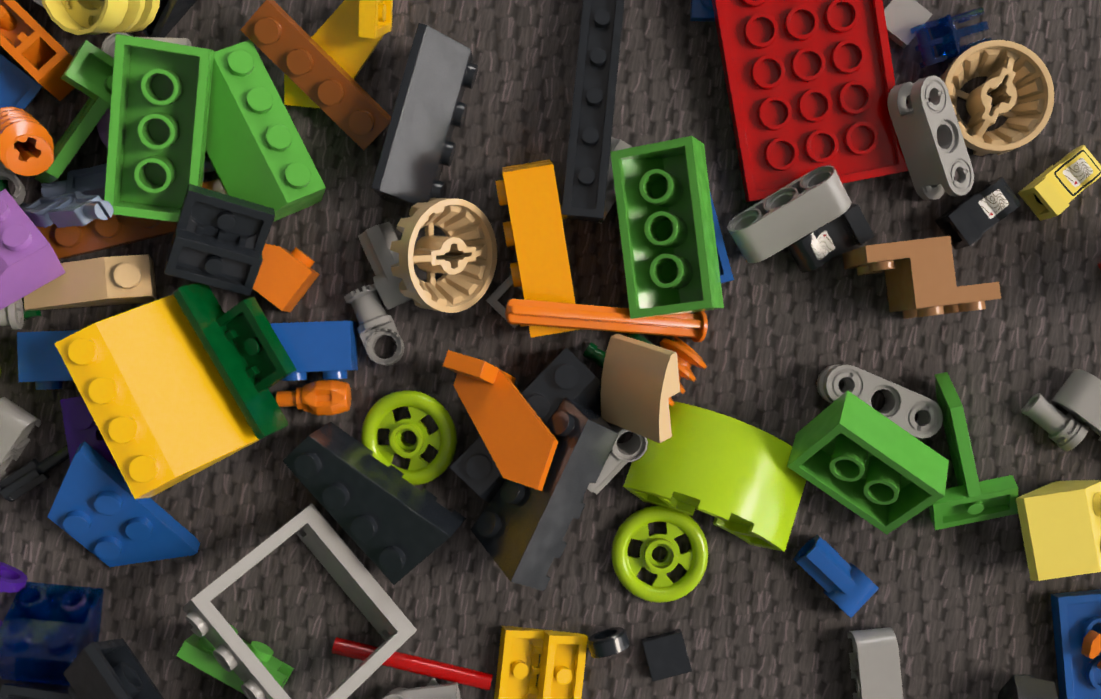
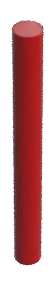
M336 637L332 647V654L364 661L378 647ZM397 651L382 664L383 666L454 683L457 682L458 684L488 691L490 690L493 674Z

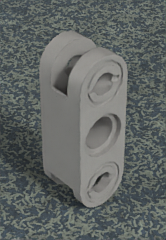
M933 75L918 79L915 83L907 82L895 85L888 95V110L918 196L923 200L930 201L939 199L944 192L954 197L966 195L973 186L974 172L945 83L940 77ZM955 171L959 173L958 181L954 180Z
M844 364L831 365L823 369L818 376V393L822 399L830 404L848 390L872 407V396L876 391L880 390L885 397V403L878 412L914 437L922 439L931 437L942 426V410L935 401L858 367ZM843 379L844 388L840 391L838 385L839 381ZM916 412H917L918 417H917V420H916V422H915L914 417H915V414H916Z

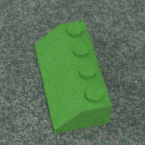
M247 40L214 52L205 152L226 194L273 208L275 211L274 221L322 201L326 187L253 42Z
M693 136L611 151L630 319L724 308L704 143Z

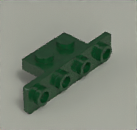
M193 283L181 286L173 291V295L180 305L183 314L190 322L204 350L215 365L225 386L230 391L255 436L258 439H262L288 426V421L269 388L295 372L296 368L255 297L242 300L224 313L209 285Z

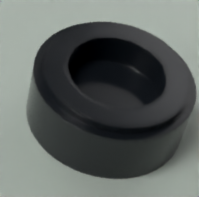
M614 627L593 634L588 638L587 645L591 657L604 658L624 651L630 646V642L625 629Z

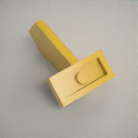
M344 0L311 38L355 79L383 36L391 31L393 0ZM284 73V105L320 108Z

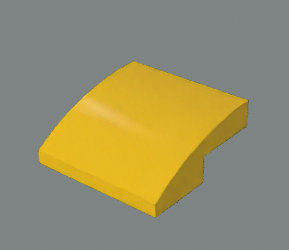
M502 626L494 699H581L588 636L580 633Z

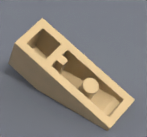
M146 254L100 257L61 263L66 272L65 274L23 297L25 311L153 302L157 300L154 262L150 255Z

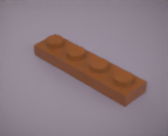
M265 0L240 29L363 150L390 124L391 116L274 0Z

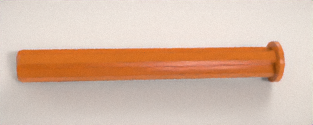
M523 299L508 300L505 311L509 324L690 337L694 342H702L708 329V319L704 311L694 312L693 314L683 313L630 319L629 308Z

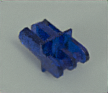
M976 8L954 16L949 14L943 18L911 28V35L916 34L918 41L915 50L916 52H921L923 62L920 63V68L923 69L944 63L958 57L974 45L992 40V37L960 46V40L989 30L987 21L958 30L955 26L984 15V8ZM929 29L931 31L933 40L930 39V35L928 32ZM934 46H936L939 55L937 58L935 57Z

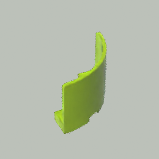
M675 402L673 407L669 406L672 437L662 443L647 438V450L641 458L631 463L623 487L646 503L670 508L693 516L695 509L715 517L713 525L732 533L749 545L785 552L806 484L805 478L787 467L792 446L759 428L708 409Z

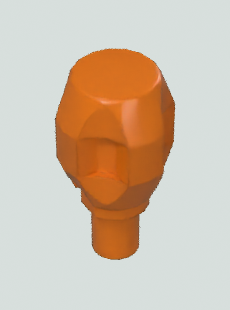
M318 380L305 384L303 387H297L296 390L277 391L276 402L279 407H297L298 410H304L307 413L318 416L335 415L350 410L351 388L349 383L339 380Z

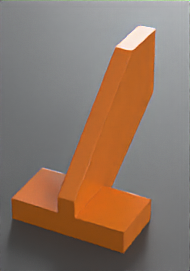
M448 350L443 367L457 373L453 386L502 477L542 491L558 440L514 385L515 377L486 361Z

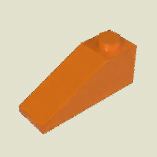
M0 0V45L39 84L61 101L75 88L60 79L73 56L15 0Z
M265 243L262 251L263 261L252 289L281 311L291 312L320 274L311 268L315 261L297 247L290 252L280 246Z

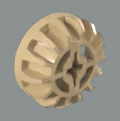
M990 40L974 45L948 64L947 70L940 76L948 89L965 145L972 149L973 154L977 156L987 154L1001 155L1027 144L1044 129L1053 110L1054 86L1047 67L1033 51L1012 41ZM987 77L986 82L972 90L970 94L960 90L966 82L973 78ZM957 97L966 100L967 112L971 116L968 125L962 121L958 114ZM1000 115L1008 118L999 128L986 132L988 127L995 124L997 117Z
M430 198L428 202L416 203L410 209V217L401 218L397 224V230L402 233L401 240L391 241L390 250L399 253V263L391 265L393 276L403 279L399 283V290L403 296L412 298L415 305L420 308L446 313L466 310L483 297L495 273L497 244L493 228L488 218L477 206L463 199ZM434 226L440 228L446 236H434ZM425 227V236L421 237L415 245L419 230ZM414 264L427 273V282L417 277ZM435 273L443 274L439 279H435Z

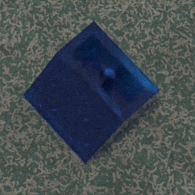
M27 582L26 587L17 592L0 627V677L2 680L58 685L70 684L63 673L86 646L93 642H99L104 590L101 588Z

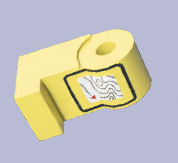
M1081 145L1069 152L1054 166L1051 165L1018 192V194L1040 221L1056 217L1070 206L1069 202L1101 177V165L1086 146ZM1034 194L1039 198V200H1040L1044 205H1042V204H1040V203H1038V202L1036 201Z

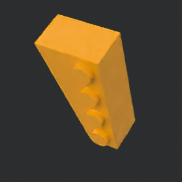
M549 159L502 167L504 180L496 181L499 205H508L511 221L503 222L507 247L515 246L518 262L510 263L513 286H522L524 300L576 304L553 163ZM520 325L521 327L529 326L531 338L580 330Z

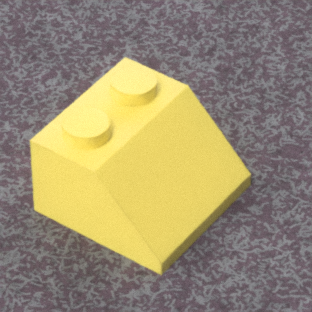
M1101 480L1056 481L1016 498L1030 580L1041 581L1101 572Z

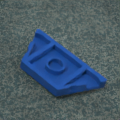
M85 441L79 445L47 516L51 521L109 567L191 556L198 553L200 543L193 534L151 498L134 499L124 477L118 469Z

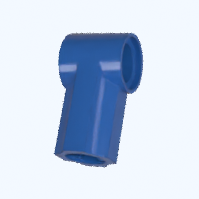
M818 535L808 540L793 559L825 589L823 593L835 602L850 618L879 589L861 570L852 563L848 564L835 549Z

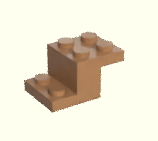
M950 236L867 245L843 253L844 270L857 268V276L885 271L890 312L902 311L903 319L986 309L985 301L1001 299L999 282L957 287Z

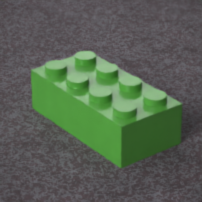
M116 34L104 201L110 202L113 206L114 215L177 222L188 185L192 184L202 187L214 50Z

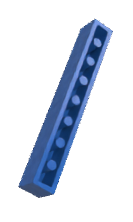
M355 321L270 323L296 368L295 372L282 379V381L307 380V372L322 371L323 379H348L347 370H358L357 324ZM80 330L17 332L18 382H35V390L62 389V381L73 380L54 343Z

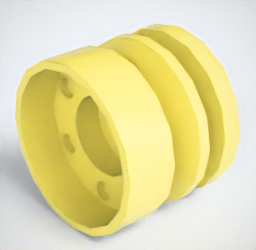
M42 0V4L51 20L64 31L75 35H95L116 32L132 33L144 30L153 22L159 9L160 0Z

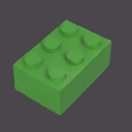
M847 390L796 433L787 467L887 535L945 496L949 460Z

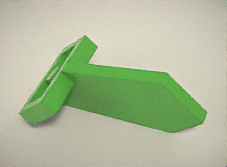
M87 40L81 44L60 79L90 98L55 144L54 162L48 170L35 176L34 179L41 183H51L60 177L107 109H111L114 58Z
M948 373L935 374L936 397L943 414V426L958 486L945 489V496L929 506L930 518L934 529L939 530L1018 514L1016 503L1018 486L1013 475L979 482L963 405Z

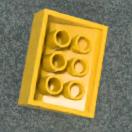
M173 294L98 321L54 343L134 499L151 498L261 440L255 436L251 427L247 424L243 413L225 386L222 377L204 350L201 341L187 317L183 314Z

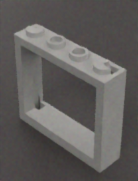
M310 504L193 597L182 608L187 614L185 618L193 626L191 631L198 637L205 636L214 646L213 655L216 661L226 671L230 672L233 670L243 681L244 684L241 685V689L248 699L291 698L211 601L295 533L385 640L324 699H347L417 631L315 506Z

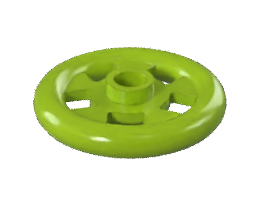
M404 390L382 397L371 407L362 426L361 440L364 446L373 451L372 456L387 467L392 465L404 473L402 478L415 486L433 481L448 468L456 451L457 434L450 414L439 401L422 392ZM408 406L411 418L395 421L392 410ZM428 414L439 428L432 434H429L427 427L421 422V419ZM378 428L390 430V445L378 444ZM404 432H413L416 435V443H407L404 439ZM429 444L438 450L436 457L430 463L420 456ZM395 453L411 460L408 469L392 464Z
M656 505L636 511L621 524L613 540L611 558L617 578L630 593L646 601L664 603L684 597L698 585L707 567L708 545L702 529L691 516ZM652 522H666V534L655 533L649 535L648 524ZM686 534L692 549L681 554L679 546L674 539ZM631 539L643 541L639 551L640 557L638 558L628 556V546ZM662 546L667 550V555L662 560H655L652 557L654 548ZM678 563H680L687 572L681 579L673 583L667 576V573L674 570ZM642 567H645L653 574H657L652 585L641 581L637 577Z

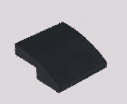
M189 184L171 241L164 274L250 296L263 261L262 251L275 218L274 209Z

